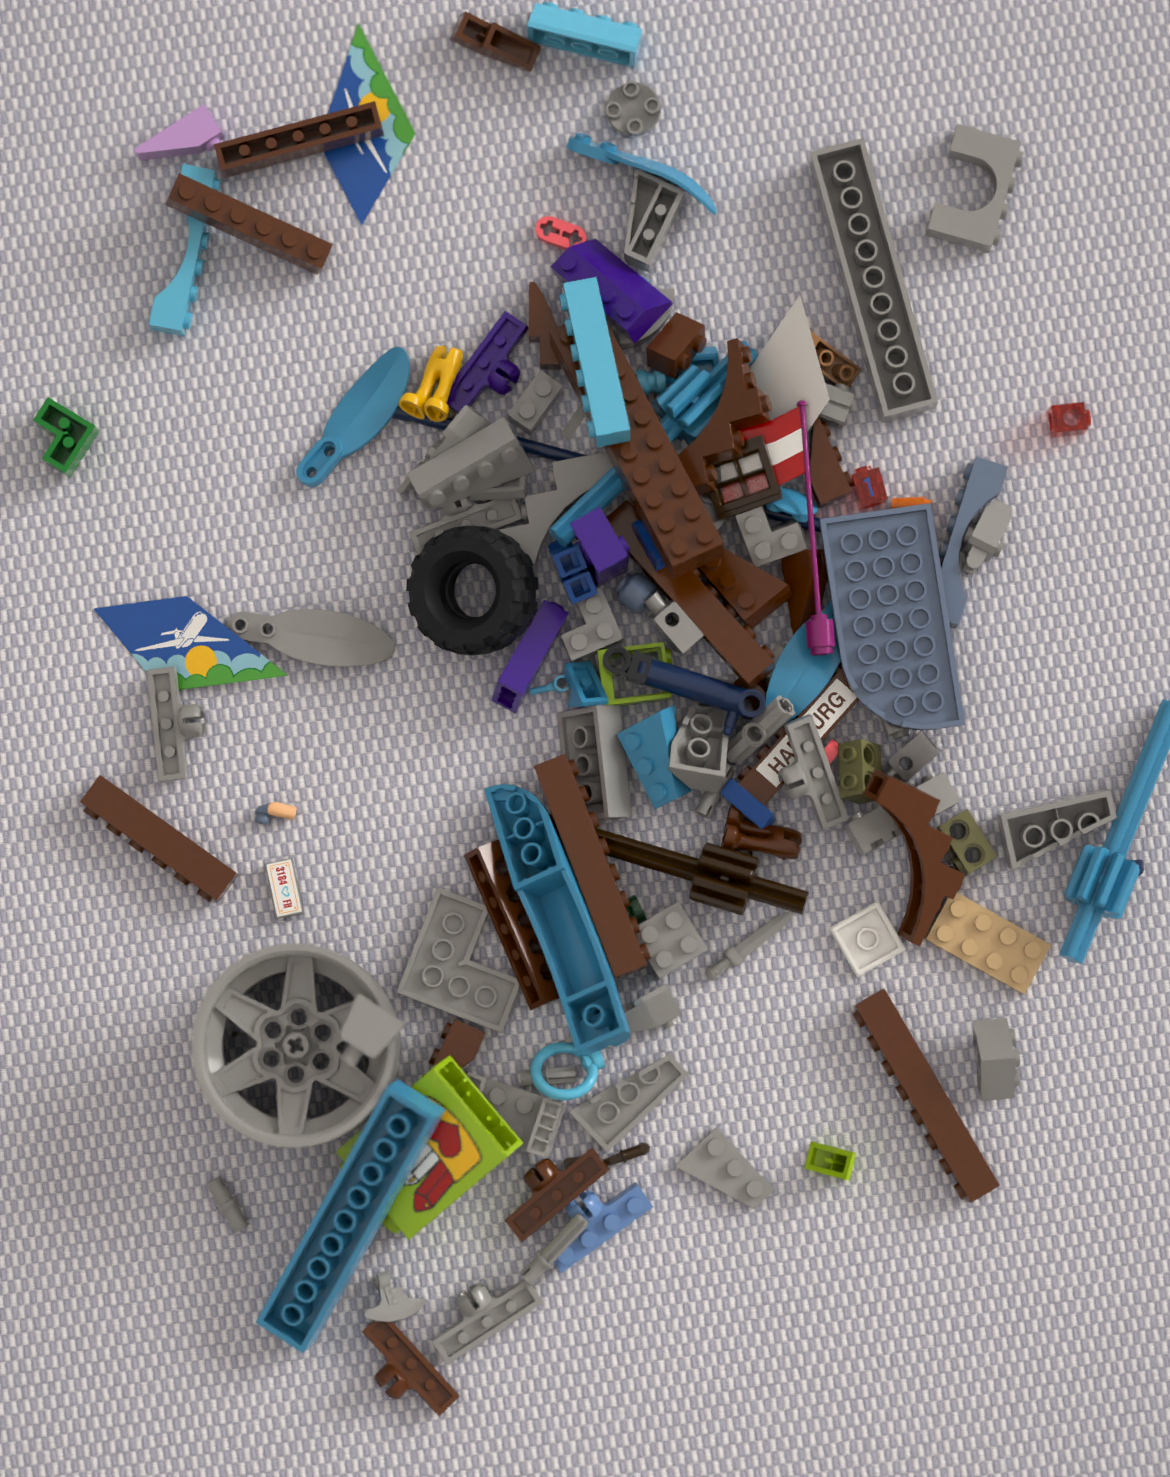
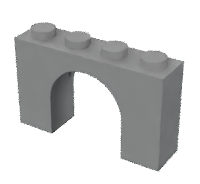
M957 124L947 157L977 165L985 170L993 183V199L983 208L974 211H965L935 202L925 235L989 253L992 245L997 246L1002 230L997 229L1000 219L1005 220L1009 204L1004 203L1007 193L1012 194L1016 178L1012 177L1014 167H1020L1024 152L1019 151L1021 142Z

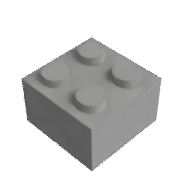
M679 901L639 925L641 932L637 933L640 944L646 943L651 959L647 961L658 979L663 978L708 950Z

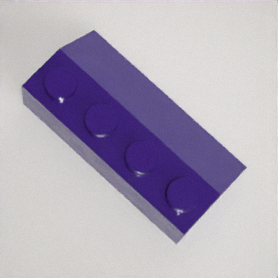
M597 239L568 247L550 266L561 283L597 277L606 320L634 344L673 304L671 300Z

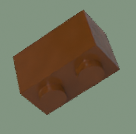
M676 312L646 347L647 366L676 379L682 371H685L690 366L691 360L695 355L704 350L707 343L705 325Z

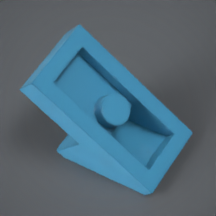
M591 661L565 663L563 673L571 689L568 707L608 704L609 700Z

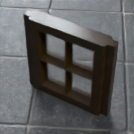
M763 435L744 441V446H741L742 457L712 463L716 469L717 481H714L716 491L710 492L719 521L783 499Z

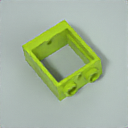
M664 642L624 647L630 653V656H633L634 651L644 654L657 653L658 660L672 664L670 648L665 649ZM607 649L597 650L600 680L609 700L608 704L605 705H620L621 707L671 700V693L662 691V693L615 698L612 676L606 673L602 665L603 655ZM619 654L612 655L608 660L609 664L610 659L621 658L622 656Z

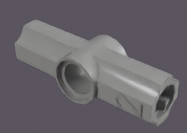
M780 695L777 696L765 707L758 717L747 723L728 742L727 759L731 763L741 765L795 714L794 705L788 698H783ZM756 727L761 730L762 734L757 731Z

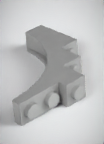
M606 452L552 462L553 470H548L551 487L556 486L557 490L528 495L524 498L525 503L520 504L523 521L529 520V524L499 529L500 532L515 539L525 554L529 555L534 564L532 566L534 575L542 546L549 535L550 528L613 467Z

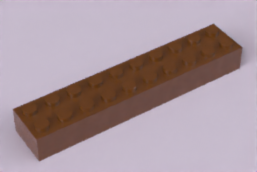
M607 323L630 426V441L603 447L671 578L674 579L724 555V542ZM564 324L549 331L550 346L582 405L581 396L585 395L584 386L578 387L576 370H580L578 361L573 362L570 345L574 344L573 336H567ZM585 412L589 421H591L590 413Z

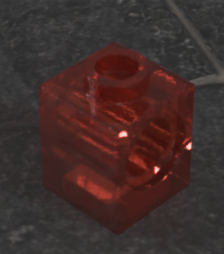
M1084 402L1051 405L1047 410L1051 438L1081 435L1087 431V426H1091L1090 410H1085ZM1064 414H1073L1077 419V424L1074 426L1067 425L1063 419Z

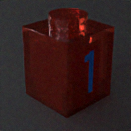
M871 465L855 469V474L851 475L859 511L885 504L888 497L879 467L872 469Z

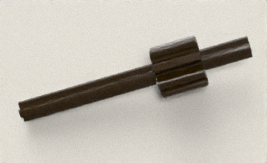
M549 814V816H550V818H551V820H552V822H553V824H554V827H555V829H556V831H557V833H558V835H559V837H560V839H561V836H560V833H559L558 828H557V826H556V823H555V820H554V818H553V815H552V814ZM596 828L599 839L605 837L610 853L606 854V856L692 881L689 892V899L692 901L743 915L747 903L752 899L803 915L809 892L758 877L756 873L760 861L755 856L712 843H706L698 859Z

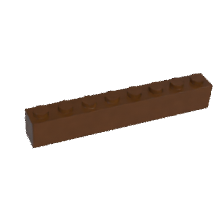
M626 500L606 517L616 536L622 535L630 548L629 557L657 585V588L668 600H673L679 605L704 634L703 639L748 689H752L775 669L773 661L775 656L766 645L762 647L758 645L754 640L757 636L747 624L743 627L736 620L738 617L737 613L729 604L723 606L717 599L720 597L718 592L711 584L705 586L699 579L701 574L697 569H693L674 579L671 578L666 567L656 572L645 553V549L636 538L631 524L637 520L642 522L634 505Z
M563 754L535 765L536 774L615 978L619 979L649 967L647 960L651 959L646 943L640 944L637 933L641 932L636 917L630 918L626 907L631 906L626 891H620L616 883L621 878L615 863L610 865L606 857L610 850L605 837L599 839L596 828L600 827L595 811L589 812L586 805L590 798L585 786H579L576 776L580 772L575 760H569L568 756Z
M883 988L853 1006L855 1012L852 1015L860 1028L865 1026L870 1034L866 1038L874 1052L880 1051L884 1058V1061L881 1062L883 1069L889 1077L894 1075L899 1085L895 1087L903 1102L908 1100L913 1110L910 1111V1114L917 1126L921 1124L924 1126L928 1133L924 1138L931 1150L937 1149L942 1159L938 1162L945 1174H952L956 1184L953 1187L961 1200L966 1198L968 1202L972 1203L999 1187L1000 1184L886 990Z

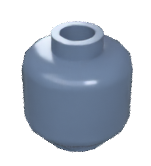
M639 572L633 575L628 573L616 589L618 602L635 614H640L645 609L649 612L651 611L644 601L653 592L657 591V585Z

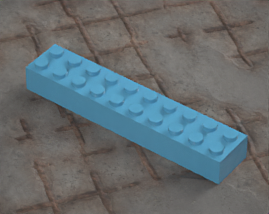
M398 1079L386 1087L255 1323L301 1353H304L316 1342L446 1109Z

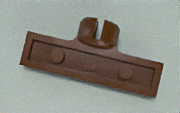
M593 1147L565 1170L558 1169L551 1159L545 1158L535 1164L537 1170L533 1167L525 1173L524 1182L532 1190V1196L504 1220L521 1242L525 1241L610 1170Z
M373 1320L362 1331L386 1360L385 1365L375 1374L377 1384L381 1388L393 1377L396 1380L385 1391L389 1397L398 1399L407 1390L412 1389L417 1392L437 1416H440L460 1397L393 1322Z

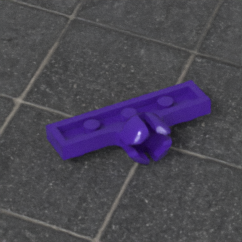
M504 311L456 376L447 401L449 408L459 413L465 405L472 406L486 388H491L500 395L508 394L513 389L508 385L509 381L516 384L520 377V370L508 358L529 328L526 324Z

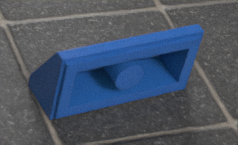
M730 779L721 791V795L760 829L776 821L774 814L735 780Z

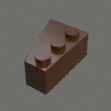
M725 548L722 557L698 567L699 572L714 587L722 599L733 608L740 620L751 629L794 596L788 584Z

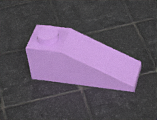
M203 104L134 148L140 160L200 154L206 150L208 152L215 150L214 144L220 143L225 138L221 129Z

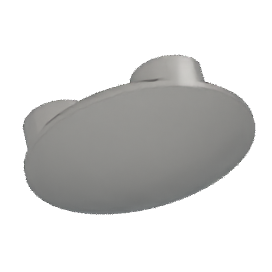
M627 81L624 85L615 89L606 104V115L610 125L617 132L625 136L646 134L655 127L661 114V105L656 93L650 87L635 81Z

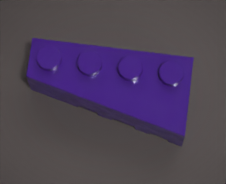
M600 507L570 523L574 531V537L576 540L579 539L576 543L579 545L587 565L586 569L590 572L597 588L627 572L630 548L622 535L616 536Z

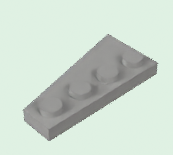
M668 1054L568 1112L606 1152H609L677 1087L689 1073L671 1054Z

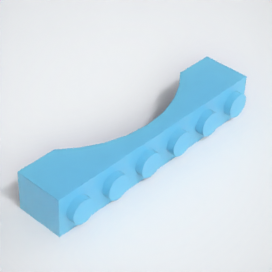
M187 164L182 165V175L220 192L221 180L218 179L216 170ZM188 216V248L184 261L175 278L162 292L154 297L149 326L153 331L185 336L186 329L190 330L192 325L193 313L189 312L191 303H196L199 287L195 286L197 275L202 276L204 260L201 259L203 249L208 248L210 233H207L208 224Z

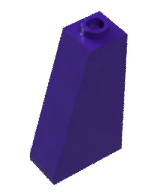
M546 600L542 602L498 679L491 701L515 714L517 713L566 622L569 612L565 611L563 606Z

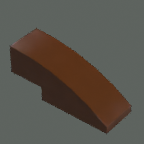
M466 11L460 14L449 39L479 54L528 72L532 71L542 47L494 22L488 23Z
M529 282V342H540V370H562L550 346L549 331L557 328L552 311L536 283Z

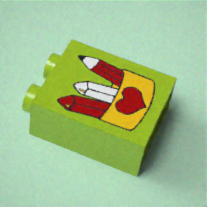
M451 1056L441 1061L411 1086L412 1089L446 1109L383 1221V1225L388 1230L396 1234L402 1231L409 1240L523 1144ZM364 1128L336 1151L343 1160L340 1164V1170Z

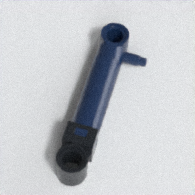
M612 646L603 655V668L611 676L618 677L627 673L626 681L641 686L646 685L727 711L723 729L724 735L730 736L732 734L738 716L753 720L765 709V697L758 690L747 689L669 664L638 651H634L633 657H630V653L622 646ZM614 654H619L624 658L625 663L620 668H613L609 664V658ZM752 697L758 701L759 707L756 711H748L744 708L743 701L746 698Z

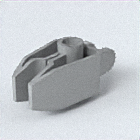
M995 499L984 509L975 527H968L962 541L966 542L963 550L968 552L962 565V570L966 575L976 574L983 561L989 562L992 556L996 558L999 556L1005 544L1000 540L1010 522L1011 506Z

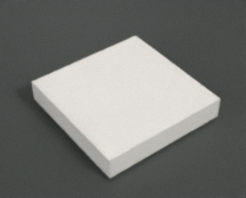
M879 901L829 928L856 977L906 950Z

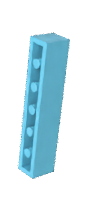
M597 277L563 283L564 294H559L562 311L567 310L569 319L564 320L567 336H573L574 344L570 345L573 362L578 361L580 370H576L578 387L584 386L585 395L581 396L584 413H590L591 421H587L589 437H595L597 447L630 441V426Z

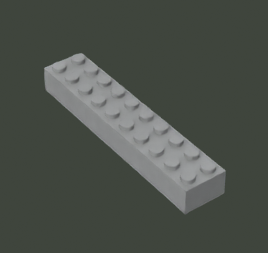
M860 138L811 151L808 158L809 166L881 423L935 409L938 404L937 396L865 140Z

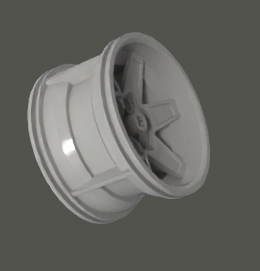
M300 943L280 944L262 948L244 956L228 967L215 980L203 998L196 1015L192 1034V1059L197 1081L204 1096L215 1112L228 1125L248 1138L264 1144L299 1148L329 1142L349 1134L369 1120L386 1087L393 1083L397 1076L401 1057L400 1033L375 1059L370 1058L366 1074L357 1066L354 1068L340 1059L342 1054L337 1050V1046L344 1040L339 1035L355 1000L322 1013L318 1012L314 973L338 982L354 998L359 993L396 1018L397 1016L386 992L368 971L345 956L323 947ZM286 973L281 1009L276 1011L245 996L263 981ZM297 1009H303L307 1013V1021L303 1025H296L293 1022L292 1015ZM231 1020L256 1040L257 1045L227 1064L225 1041L228 1025ZM272 1022L279 1023L282 1028L281 1035L277 1038H270L267 1034V1027ZM323 1024L331 1028V1036L326 1041L319 1040L316 1035L317 1028ZM301 1038L303 1040L301 1042V1045L304 1047L303 1051L293 1053L291 1041H297ZM274 1050L280 1055V1062L276 1067H270L266 1064L265 1056L269 1051ZM320 1053L327 1054L330 1059L329 1066L324 1070L318 1069L315 1065V1057ZM294 1066H299L304 1071V1078L299 1083H295L289 1078V1072ZM275 1079L277 1083L278 1117L257 1108L240 1090ZM315 1081H319L350 1097L334 1111L318 1118L306 1120L312 1087Z

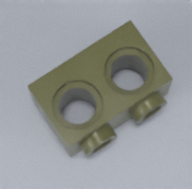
M864 739L839 743L840 798L859 805L874 802L864 796L863 792L874 769L882 772L881 745Z
M968 809L937 827V829L950 835L949 830L953 824L960 825L963 828L964 835L962 839L953 838L949 850L954 856L951 858L954 867L964 872L966 876L997 857V854ZM968 848L977 850L979 859L976 863H969L965 859V851Z

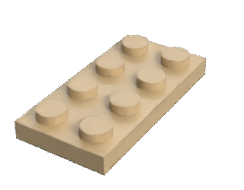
M956 893L954 899L947 898L925 938L926 941L1021 994H1025L1051 947V944L959 893Z

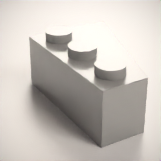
M637 168L634 171L624 261L650 273L685 201V191Z

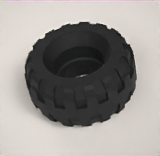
M468 525L445 530L438 536L432 537L423 545V550L419 555L415 556L410 566L412 572L410 578L407 579L406 591H409L410 597L408 608L411 616H414L417 621V628L424 636L431 639L434 645L443 650L462 655L489 654L507 647L524 633L529 626L528 622L531 616L536 611L538 604L536 602V590H539L538 577H535L532 566L534 564L528 554H525L515 539L493 528ZM470 564L483 565L491 573L495 583L496 592L493 604L484 615L479 617H471L465 614L455 598L457 577Z

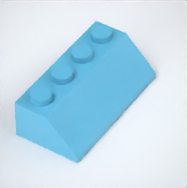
M543 2L542 4L535 3L528 21L527 34L528 40L538 45L635 68L643 29L638 28L639 26L632 22L624 21L621 24L613 22L611 18L604 15L592 17L585 15V12L579 9L570 8L568 11L559 9L558 5L554 3Z

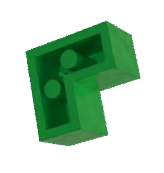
M47 397L33 419L38 427L55 437L43 455L42 460L50 467L71 478L100 431L92 423Z

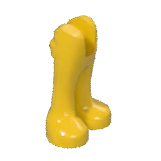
M436 346L429 357L417 392L415 394L404 393L398 403L399 407L406 413L419 419H424L427 415L434 422L444 421L449 414V407L447 405L449 394L455 378L462 367L463 351L452 347L447 355L445 346ZM440 378L438 387L433 397H431L437 380Z

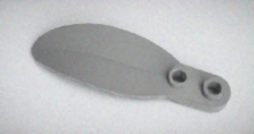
M297 609L274 616L237 612L229 618L227 625L231 631L244 641L270 644L287 656L318 665L336 667L372 665L389 659L395 651L394 641L377 626L357 617L330 610ZM239 621H245L246 626L243 630L237 629ZM271 624L273 631L270 634H265V626Z

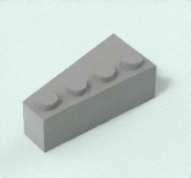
M935 771L922 777V784L916 787L941 800L934 816L960 802L944 772L939 775ZM877 803L872 805L873 811L865 815L861 811L851 816L847 820L849 824L844 827L859 857L901 835L891 816Z

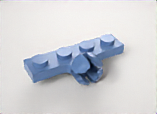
M636 1182L606 1203L601 1202L593 1191H585L579 1196L586 1207L582 1209L575 1199L567 1205V1213L572 1219L576 1214H580L588 1221V1226L553 1262L561 1273L653 1208V1205Z

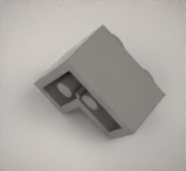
M764 506L735 515L753 565L756 567L807 549V541L800 522L795 519L771 527Z
M602 588L596 589L598 594L576 603L585 625L561 635V641L571 663L597 654V650L609 649L612 646L623 643L622 634Z
M1007 1018L973 1021V1044L977 1058V1085L980 1100L1015 1098V1086L1020 1085L1018 1069H1015V1066H1020L1019 1049L1013 1048V1046H1016L1014 1029H1009Z

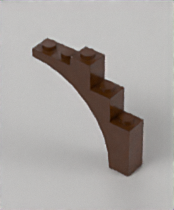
M738 338L727 341L728 368L726 383L714 414L698 437L678 455L698 495L716 491L714 481H717V473L712 463L743 456L741 446H744V437L741 429L770 422L769 411H772L769 396L765 395L757 387L754 373L750 372L749 363L752 362L750 348L745 346Z
M874 769L863 795L879 804L895 822L904 839L911 870L908 904L897 934L909 942L920 946L928 934L929 927L936 913L941 908L944 897L954 899L962 886V881L966 874L941 862L944 855L948 852L953 839L950 835L929 825L931 819L936 814L941 800Z

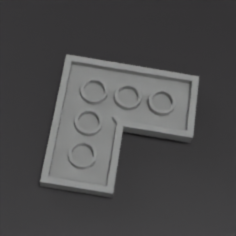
M437 887L397 993L502 1033L520 985L517 978L470 960L488 915L486 906Z

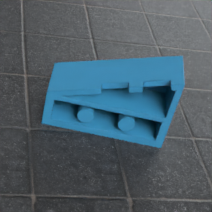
M675 705L663 709L617 734L654 809L692 791L691 788L668 770L671 743L678 732L674 715L677 713Z

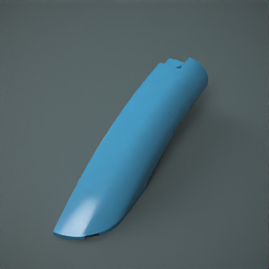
M502 784L484 789L514 890L517 891L545 955L562 1003L576 1052L587 1056L610 1045L617 1047L630 1038L631 1033L612 971L575 872L548 811L533 793L518 786Z

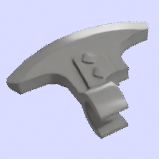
M387 1271L376 1273L373 1276V1280L378 1290L380 1302L377 1307L367 1309L364 1312V1317L380 1322L403 1320L418 1312L426 1304V1301L423 1298H407L402 1291V1287L391 1288L390 1276Z

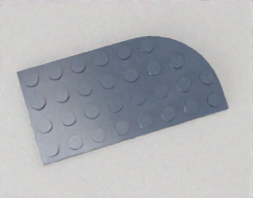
M931 503L819 519L840 661L845 678L855 696L873 714L888 723L902 728L937 730L964 726L965 719Z

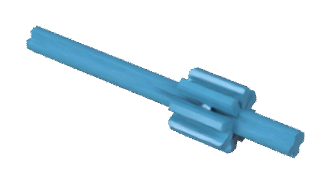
M741 340L745 346L749 347L747 342ZM750 348L752 354V362L749 363V366L758 357V354L752 348ZM728 354L709 373L705 370L701 372L697 366H689L655 399L652 406L655 414L662 418L660 423L671 443L677 438L680 441L684 439L690 445L709 423L720 402L726 383ZM614 467L550 528V535L561 546L566 547L575 538L570 523L598 507L603 511L625 489Z
M1162 699L1117 810V818L1112 822L1103 847L1083 846L1064 892L1067 901L1071 904L1079 905L1059 953L1060 957L1067 959L1069 962L1083 965L1102 917L1107 919L1110 917L1114 920L1122 917L1140 873L1139 865L1132 860L1126 859V856L1170 750V700Z

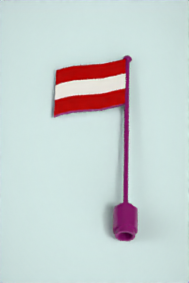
M800 400L797 402V407L770 420V422L741 429L744 441L763 435L779 486L805 474L816 615L810 616V621L805 622L807 649H810L811 656L833 654L835 637L833 619H827V614H821L805 406L808 405L806 401ZM758 453L738 460L743 474L762 468ZM733 462L720 466L722 481L737 476ZM764 473L745 479L749 494L769 487ZM740 482L722 487L724 503L744 496Z

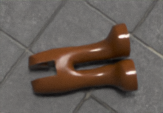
M730 805L723 831L722 847L732 850L741 849L776 856L782 860L797 859L799 857L802 833L779 825H769L760 829L752 821L745 819L743 813L734 805Z

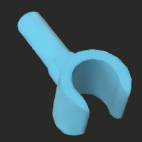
M559 675L552 683L529 689L530 695L547 691H555L558 694H562L569 687L559 688L557 680H563L566 677Z

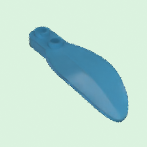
M576 133L575 137L569 136L567 149L606 163L618 164L620 162L658 175L689 193L713 215L717 213V208L706 191L683 172L648 158L617 150V145L602 141L601 144L592 142V137L586 134Z
M391 348L380 356L339 402L325 426L323 437L312 447L297 466V477L305 486L316 487L320 485L343 458L352 455L367 445L392 419L399 407L398 403L401 396L405 393L409 380V356L403 348ZM330 450H335L333 455L327 456ZM312 471H317L314 477H309Z
M831 600L826 608L821 611V614H827V619H833L835 637L833 654L810 655V649H807L804 623L785 646L773 670L766 693L765 707L779 695L783 698H788L794 705L795 714L787 722L798 716L820 694L840 663Z

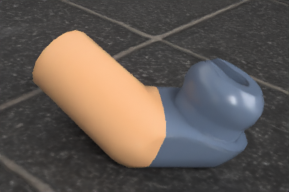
M279 802L261 805L255 810L256 816L254 820L256 823L264 825L269 824L270 816L294 820L296 806Z

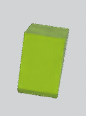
M811 1141L804 1169L850 1181L856 1153Z

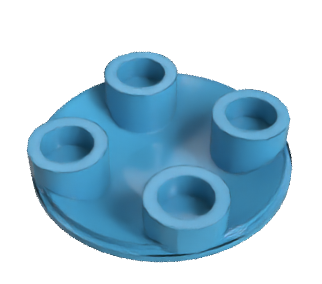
M780 487L783 499L766 505V508L773 512L783 511L791 514L792 518L799 522L808 521L806 495L795 489ZM812 500L814 515L817 513L818 507L816 503Z

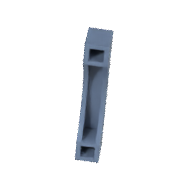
M975 457L972 463L967 462L963 474V479H967L964 490L959 489L954 503L959 508L956 516H950L946 531L951 532L948 543L942 542L939 551V558H942L941 572L950 627L953 628L959 626L967 601L959 573V552L962 538L974 515L999 495L1008 466Z

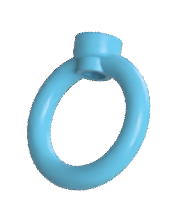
M557 1042L543 1047L536 1053L531 1062L530 1076L535 1087L545 1096L556 1100H573L582 1097L592 1089L597 1080L598 1070L604 1068L605 1064L600 1050L584 1056L576 1052L574 1043ZM569 1053L580 1058L584 1070L587 1071L586 1077L581 1084L574 1088L558 1089L549 1085L542 1077L541 1068L543 1063L552 1055Z

